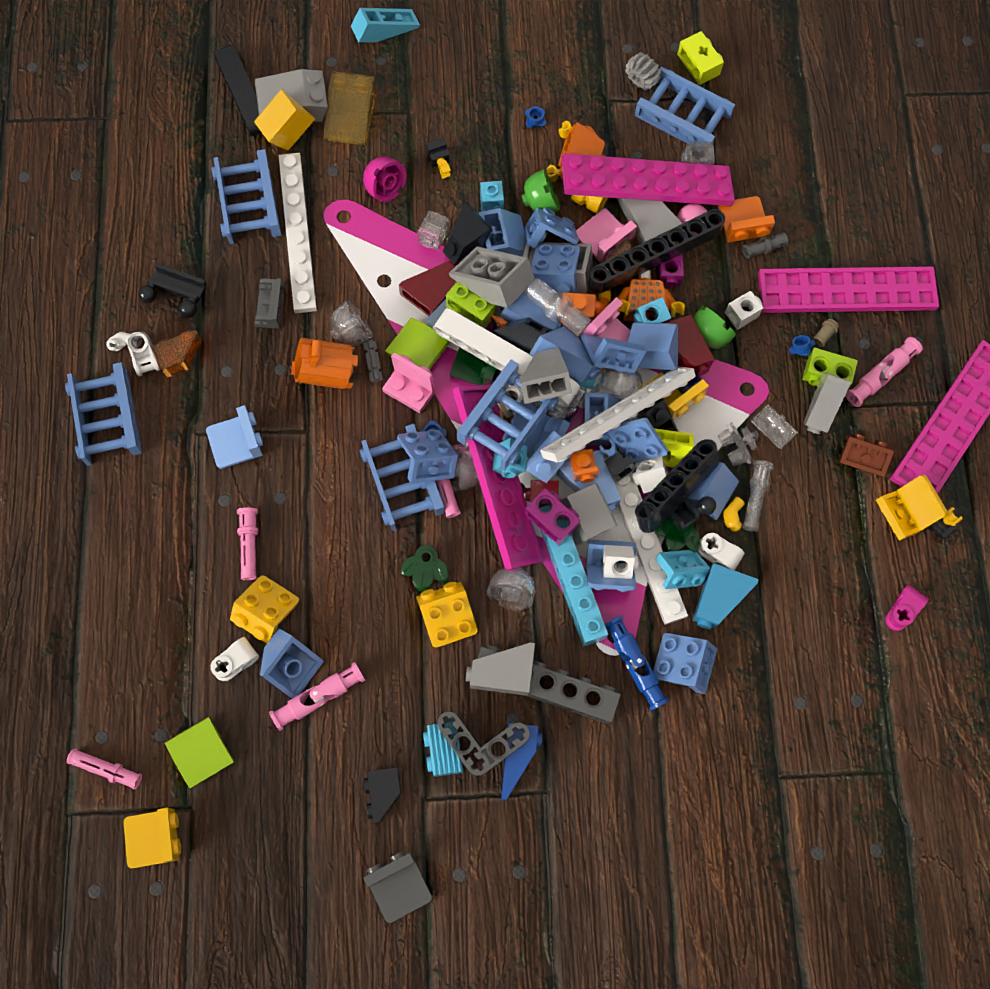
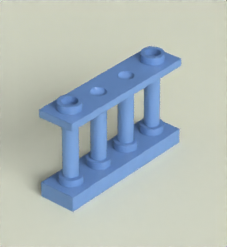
M661 67V78L657 82L659 86L649 101L640 98L636 105L634 116L708 154L715 139V136L712 135L713 130L722 116L728 120L731 118L735 104L675 74L672 70ZM669 88L678 94L668 110H664L656 104L665 90ZM685 97L696 102L686 120L674 115ZM703 107L715 112L705 129L693 125Z
M265 149L257 150L258 159L252 163L222 168L218 157L214 158L215 167H211L214 180L218 182L224 223L220 224L222 235L223 237L227 236L229 244H234L233 233L265 227L271 230L273 237L281 236L270 166ZM252 171L261 174V178H257L258 181L225 186L223 177ZM254 190L264 191V197H261V200L228 205L226 195ZM262 208L267 210L268 216H264V219L231 224L230 214Z
M512 359L457 431V441L463 445H466L469 439H475L503 457L501 469L504 471L509 465L513 466L520 456L519 450L548 410L553 411L559 402L557 397L540 400L542 405L534 413L506 395V389L509 385H515L522 389L521 378L518 373L519 364ZM495 404H504L528 419L529 423L523 431L519 430L493 413L492 408ZM483 421H489L516 438V440L508 450L480 432V428H478Z
M122 362L112 364L114 373H111V376L84 382H78L72 373L67 374L68 383H65V388L68 396L71 397L78 446H75L78 459H81L87 466L92 465L91 454L124 447L132 455L142 454L128 371ZM108 385H114L117 388V393L113 397L82 403L81 391ZM115 405L120 407L121 414H118L116 418L85 424L84 412ZM118 426L124 428L125 435H122L119 439L93 445L88 443L87 433Z
M414 424L405 426L406 433L417 432ZM366 440L361 441L363 449L359 451L363 463H369L385 510L381 512L385 526L390 524L391 530L395 531L394 520L429 509V511L434 509L436 516L445 513L435 481L408 482L383 491L379 478L409 469L410 459L376 470L372 458L403 448L398 440L371 449L368 448ZM419 488L427 490L428 497H425L426 500L390 511L387 499Z

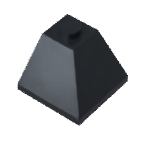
M465 202L446 238L442 251L454 265H458L476 247L483 248L492 231V228L468 202Z

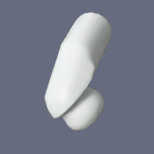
M125 332L115 334L107 341V348L111 351H118L127 346V339L130 334ZM135 336L133 339V344L136 347H139L142 342V337Z

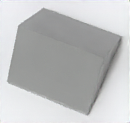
M597 483L577 491L561 501L565 507L573 508L581 520L579 527L572 533L577 545L617 526L615 518Z

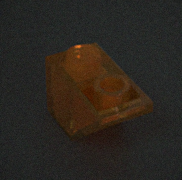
M196 330L182 332L180 336L172 339H163L158 344L153 345L161 369L166 377L189 369L202 343Z

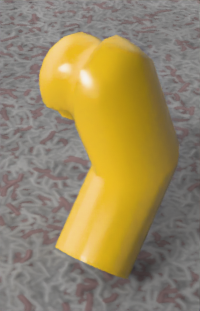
M735 497L723 512L725 525L733 532L740 530L742 526L739 521L738 511L745 503L739 497Z

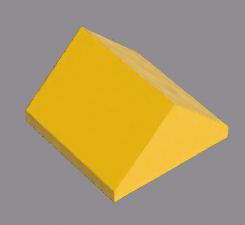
M281 89L254 122L268 142L288 151L315 118Z

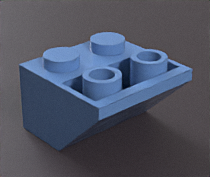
M501 208L479 212V215L492 228L484 248L523 257L527 239L521 215Z
M585 393L583 399V424L623 399L609 393ZM605 432L603 437L592 440L586 445L612 446L609 441L612 438Z

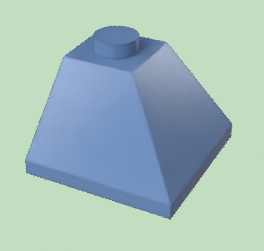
M278 628L264 647L260 675L290 698H294L303 691L324 661L293 636Z

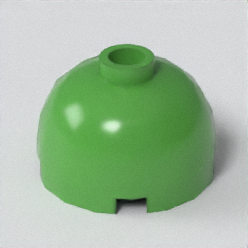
M546 170L538 171L526 180L524 185L525 194L522 195L525 206H530L533 211L537 207L542 210L544 207H547L556 212L560 210V204L557 194H554V186Z
M702 306L693 317L707 346L711 349H720L726 346L736 336L733 329L730 327L726 330L725 321L707 307Z

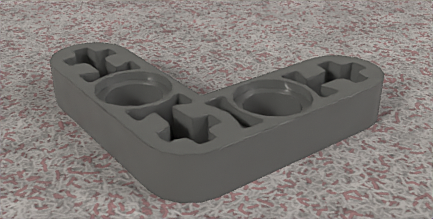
M444 712L437 721L438 728L467 770L474 776L486 774L522 747L530 736L529 729L525 724L514 723L480 748L455 713ZM446 717L449 720L455 719L453 726L456 731L459 728L463 730V732L456 734L452 740L448 737L453 735L452 731L448 727L445 729L442 727L445 724L443 719ZM516 728L518 731L523 729L524 733L522 736L524 739L520 741L517 738L512 741L511 744L515 747L510 749L508 742L502 737L507 735L509 739L514 735L513 729ZM460 737H467L470 740L471 745L468 750L460 751L456 747V741ZM496 742H500L505 746V753L500 757L494 756L491 752V746ZM474 748L478 751L474 753L476 759L484 760L482 764L484 769L482 771L471 768L474 763L470 757L467 760L463 758V756L470 754Z

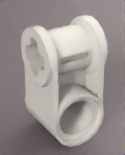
M141 331L130 334L127 339V345L138 377L142 376V373L155 369L160 371V363L149 336ZM135 336L143 337L145 341L143 348H137L133 344ZM151 362V364L142 366L144 363Z
M708 533L700 539V545L697 550L701 557L711 563L734 571L745 554L738 546L729 543L715 533ZM708 542H710V543L712 544V545H711V548H712V549H709V548H708Z
M243 637L235 641L227 650L212 661L211 671L219 680L229 681L242 670L255 663L259 655L247 639ZM222 664L226 666L227 672L225 673L220 669Z

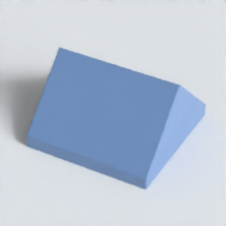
M634 322L627 342L643 345L647 351L637 368L678 370V324Z
M719 462L718 466L687 499L696 507L702 497H712L716 501L717 506L714 513L708 516L717 520L739 481L724 463Z

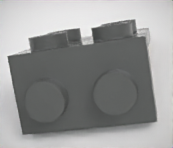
M404 851L390 857L391 863L384 867L379 863L367 870L369 875L363 877L367 887L371 888L385 921L388 923H392L422 907L432 899L412 854L408 853L405 855Z

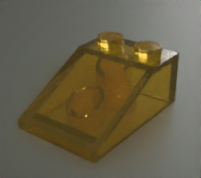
M332 71L328 90L324 140L366 145L376 95L374 76Z

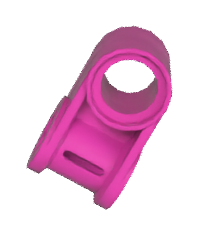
M907 585L886 615L887 626L894 631L903 630L913 622L915 617L925 607L929 598L911 585Z

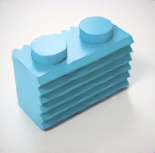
M455 721L447 722L442 726L444 729L448 727L452 731L453 735L448 736L451 740L458 734V731L453 726ZM438 724L427 725L428 732H423L425 747L430 746L431 756L426 757L428 772L433 771L434 777L463 773L462 761L440 732ZM458 739L456 741V747L460 750V744Z

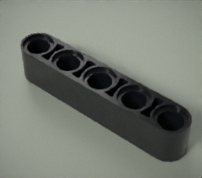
M230 45L214 51L213 54L250 136L262 133L254 122L259 116L257 95L234 46Z
M704 439L698 442L637 505L635 515L642 532L652 533L656 531L718 466L719 455L717 445L713 440Z

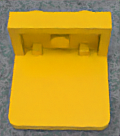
M661 372L648 383H646L643 387L660 378L664 374ZM703 379L684 394L676 388L671 392V395L663 398L673 420L676 417H682L689 411V407L693 404H699L706 398L707 395L705 393L709 385Z
M920 475L897 491L883 495L876 500L899 541L917 534L948 514L926 475Z
M260 576L234 602L230 620L238 627H242L253 634L256 639L262 640L267 644L277 631L278 625L298 605L299 598L268 577Z
M449 582L443 588L435 591L429 589L416 597L433 647L437 648L477 633L476 623L467 594L461 582Z
M157 809V812L129 816L124 819L126 856L129 868L179 860L181 843L180 839L177 838L176 828L179 826V820L175 809Z

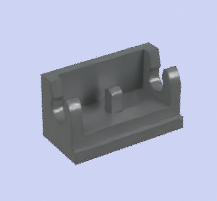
M281 278L260 279L255 327L280 329L285 289Z

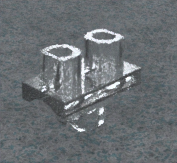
M766 405L751 420L780 449L798 433L784 420L786 418L784 415H779L769 405Z
M733 422L727 424L728 429L720 433L718 438L723 447L734 442L736 443L738 449L727 454L733 466L744 462L747 464L754 462L745 445L749 444L751 450L756 449L758 446L754 440L759 437L758 432L750 433L748 428L745 427L741 430L744 435L741 438Z

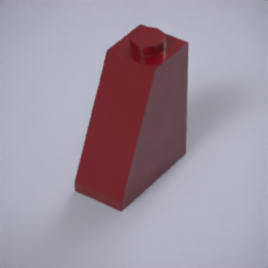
M448 261L402 281L399 284L400 295L429 317L446 299V294L457 282L449 276V272L457 265Z
M692 315L665 322L667 324H678V366L694 368L695 375L702 376L709 372L715 359Z

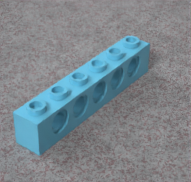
M547 505L539 509L543 512H549L551 507ZM561 519L556 522L560 528L568 527L566 520ZM540 529L583 647L605 640L608 632L592 589L588 587V579L572 536L570 535L559 547Z

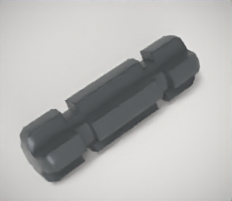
M368 340L363 343L364 352H367L365 353L367 369L370 371L368 373L369 380L372 383H378L383 378L382 372L379 371L381 366L378 352H376L377 344L375 341Z

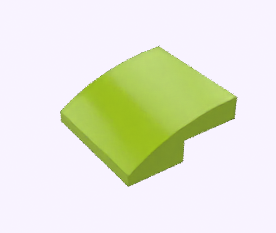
M411 317L385 352L389 357L393 353L399 356L405 355L411 359L413 364L418 367L424 366L430 370L450 341L437 334L431 327Z
M210 717L205 718L165 742L172 759L189 788H192L234 762Z

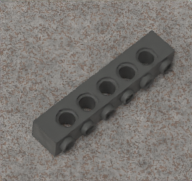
M490 645L487 648L481 647L477 659L501 652V649ZM533 661L530 691L527 697L608 725L612 723L621 695L616 693L615 688L608 685L598 687L592 685L593 681L584 677L575 679L569 677L570 673L567 671L556 669L554 672L546 669L547 665ZM542 678L551 679L553 687L551 689H543L540 686V680ZM568 685L574 687L576 695L574 697L565 696L563 688ZM590 693L597 695L599 703L594 706L588 704L586 695Z

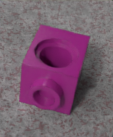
M683 254L658 266V280H661L664 286L672 288L681 285L684 277ZM666 269H672L675 272L671 273L668 272Z

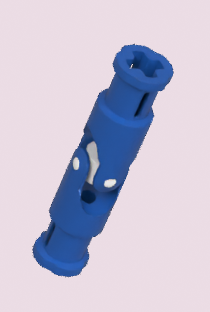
M618 616L607 622L605 627L615 642L613 644L621 658L625 661L626 667L639 692L643 693L650 705L649 710L652 711L667 703L669 699L664 697L658 686L659 681L644 655L641 654L633 634L629 633L622 621L624 619L623 616ZM643 666L645 675L641 676L635 670Z

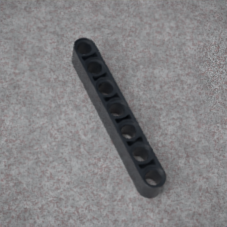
M718 209L709 210L596 265L590 271L589 289L597 294L604 293L720 235L725 223L724 213ZM634 259H639L642 262H636ZM595 278H601L603 281H597Z

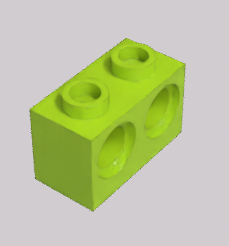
M458 282L446 294V307L455 311L484 329L493 319L491 315H496V305L490 304Z
M813 348L808 356L802 380L808 381L811 385L818 386L823 372L839 377L836 373H841L844 376L842 379L850 381L851 386L858 360ZM814 366L820 367L823 372L817 371Z

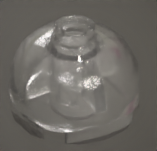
M349 300L343 302L334 310L331 316L333 329L330 332L336 341L341 340L346 345L359 346L372 338L373 334L367 321H363L360 317L362 313Z
M610 368L603 370L597 383L598 391L621 395L626 398L643 388V380L639 372H618Z
M451 445L458 454L454 481H450L452 488L455 491L471 489L479 484V479L469 445Z
M522 567L512 569L501 568L492 576L487 589V595L490 600H493V597L498 600V605L503 608L521 611L524 610L525 606L529 605V608L532 606L536 586L533 578Z

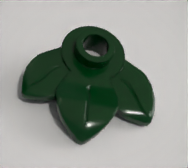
M667 519L655 531V534L665 537L669 552L679 551L684 546L696 552L700 545V535L693 528L694 523L679 531L677 526L673 525L671 519Z
M430 545L419 547L415 555L408 557L402 564L401 574L412 576L413 583L419 592L425 591L432 584L433 580L440 583L447 582V566L442 560L438 559L436 549ZM425 552L431 555V559L427 562L422 559V554Z

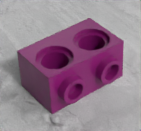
M544 489L525 508L524 515L560 547L579 527L581 520L573 508H567L561 503V498L555 492H549L547 489ZM541 504H548L551 510L543 512L539 509V506ZM563 519L569 523V526L567 528H560L556 522Z

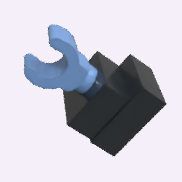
M609 439L612 444L609 450H605L602 445L599 448L605 456H609L604 462L618 482L637 468L629 456L623 458L620 452H617L615 442Z

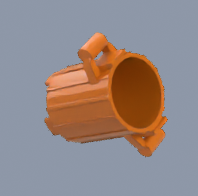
M301 338L297 346L295 361H292L291 375H294L295 382L351 389L353 383H349V378L352 375L353 367H357L358 356L352 355L355 347Z

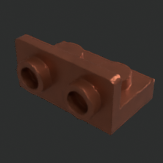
M853 433V436L846 435V443L839 462L885 477L894 453L892 449L888 448L889 444L876 440L875 443L866 441V436L858 433Z

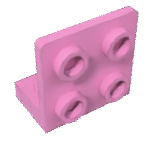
M604 208L577 229L576 232L579 242L581 244H592L593 256L600 263H603L634 239L637 226L632 221H629L626 225L621 224Z
M616 297L580 336L582 337L583 334L627 342L630 330L616 318L620 314L617 310L623 303Z
M393 353L391 358L395 371L382 390L387 395L421 414L435 394L432 373L424 366L418 367L413 364L407 356H399Z

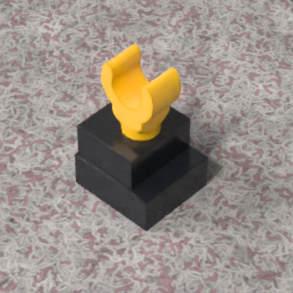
M444 137L427 142L426 155L432 168L438 166L442 179L450 177L449 153Z
M945 507L948 512L947 516L929 526L941 540L959 527L958 523L963 519L962 516L958 518L953 513V507Z

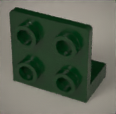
M459 347L450 371V377L474 385H492L499 370Z

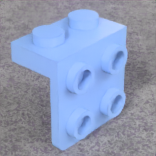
M245 405L236 408L239 417L206 428L216 465L220 469L263 456L260 446H263L262 438L259 432L255 433L253 427L257 425L253 412H248Z
M553 431L533 456L530 459L528 458L526 463V470L545 483L557 473V470L566 461L554 462L542 457L541 449L563 437L556 431Z

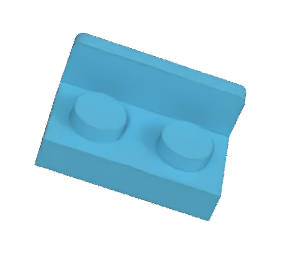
M697 551L659 552L655 559L668 575L663 584L665 589L700 586L705 581V577L710 570V567Z

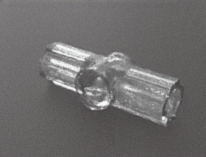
M536 278L526 290L525 295L543 308L544 314L549 319L558 323L561 322L577 336L584 332L592 320L572 305L573 302L567 295L558 291L555 292L539 278Z

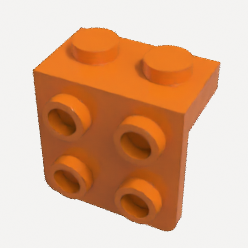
M758 196L736 199L732 206H718V210L722 211L725 215L723 228L727 243L769 236L775 224L773 215L765 216L761 200Z

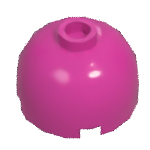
M387 156L377 157L367 165L364 171L363 182L365 189L375 199L381 202H389L399 195L396 192L400 186L404 187L407 177L406 169L395 159Z

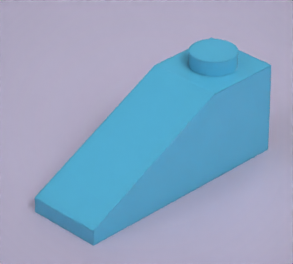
M359 8L351 28L358 42H379L417 29L420 24L412 9Z

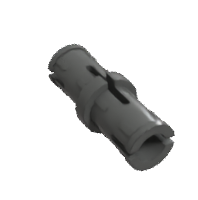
M782 232L775 236L762 237L757 242L743 245V254L747 259L759 254H769L774 249L788 245L787 235Z

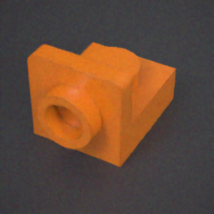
M593 450L573 452L569 459L574 481L589 483L598 478L600 471L599 467H596Z

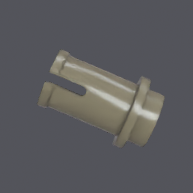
M833 319L824 321L822 328L812 338L815 341V345L823 348L832 335L838 333L839 324Z

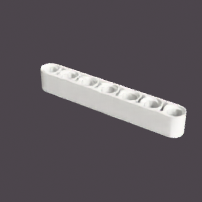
M448 308L444 310L433 326L437 334L500 371L505 368L511 359L519 364L518 373L520 378H522L533 358L528 353ZM571 378L572 393L557 397L559 399L558 404L563 407L569 406L580 389L579 384Z

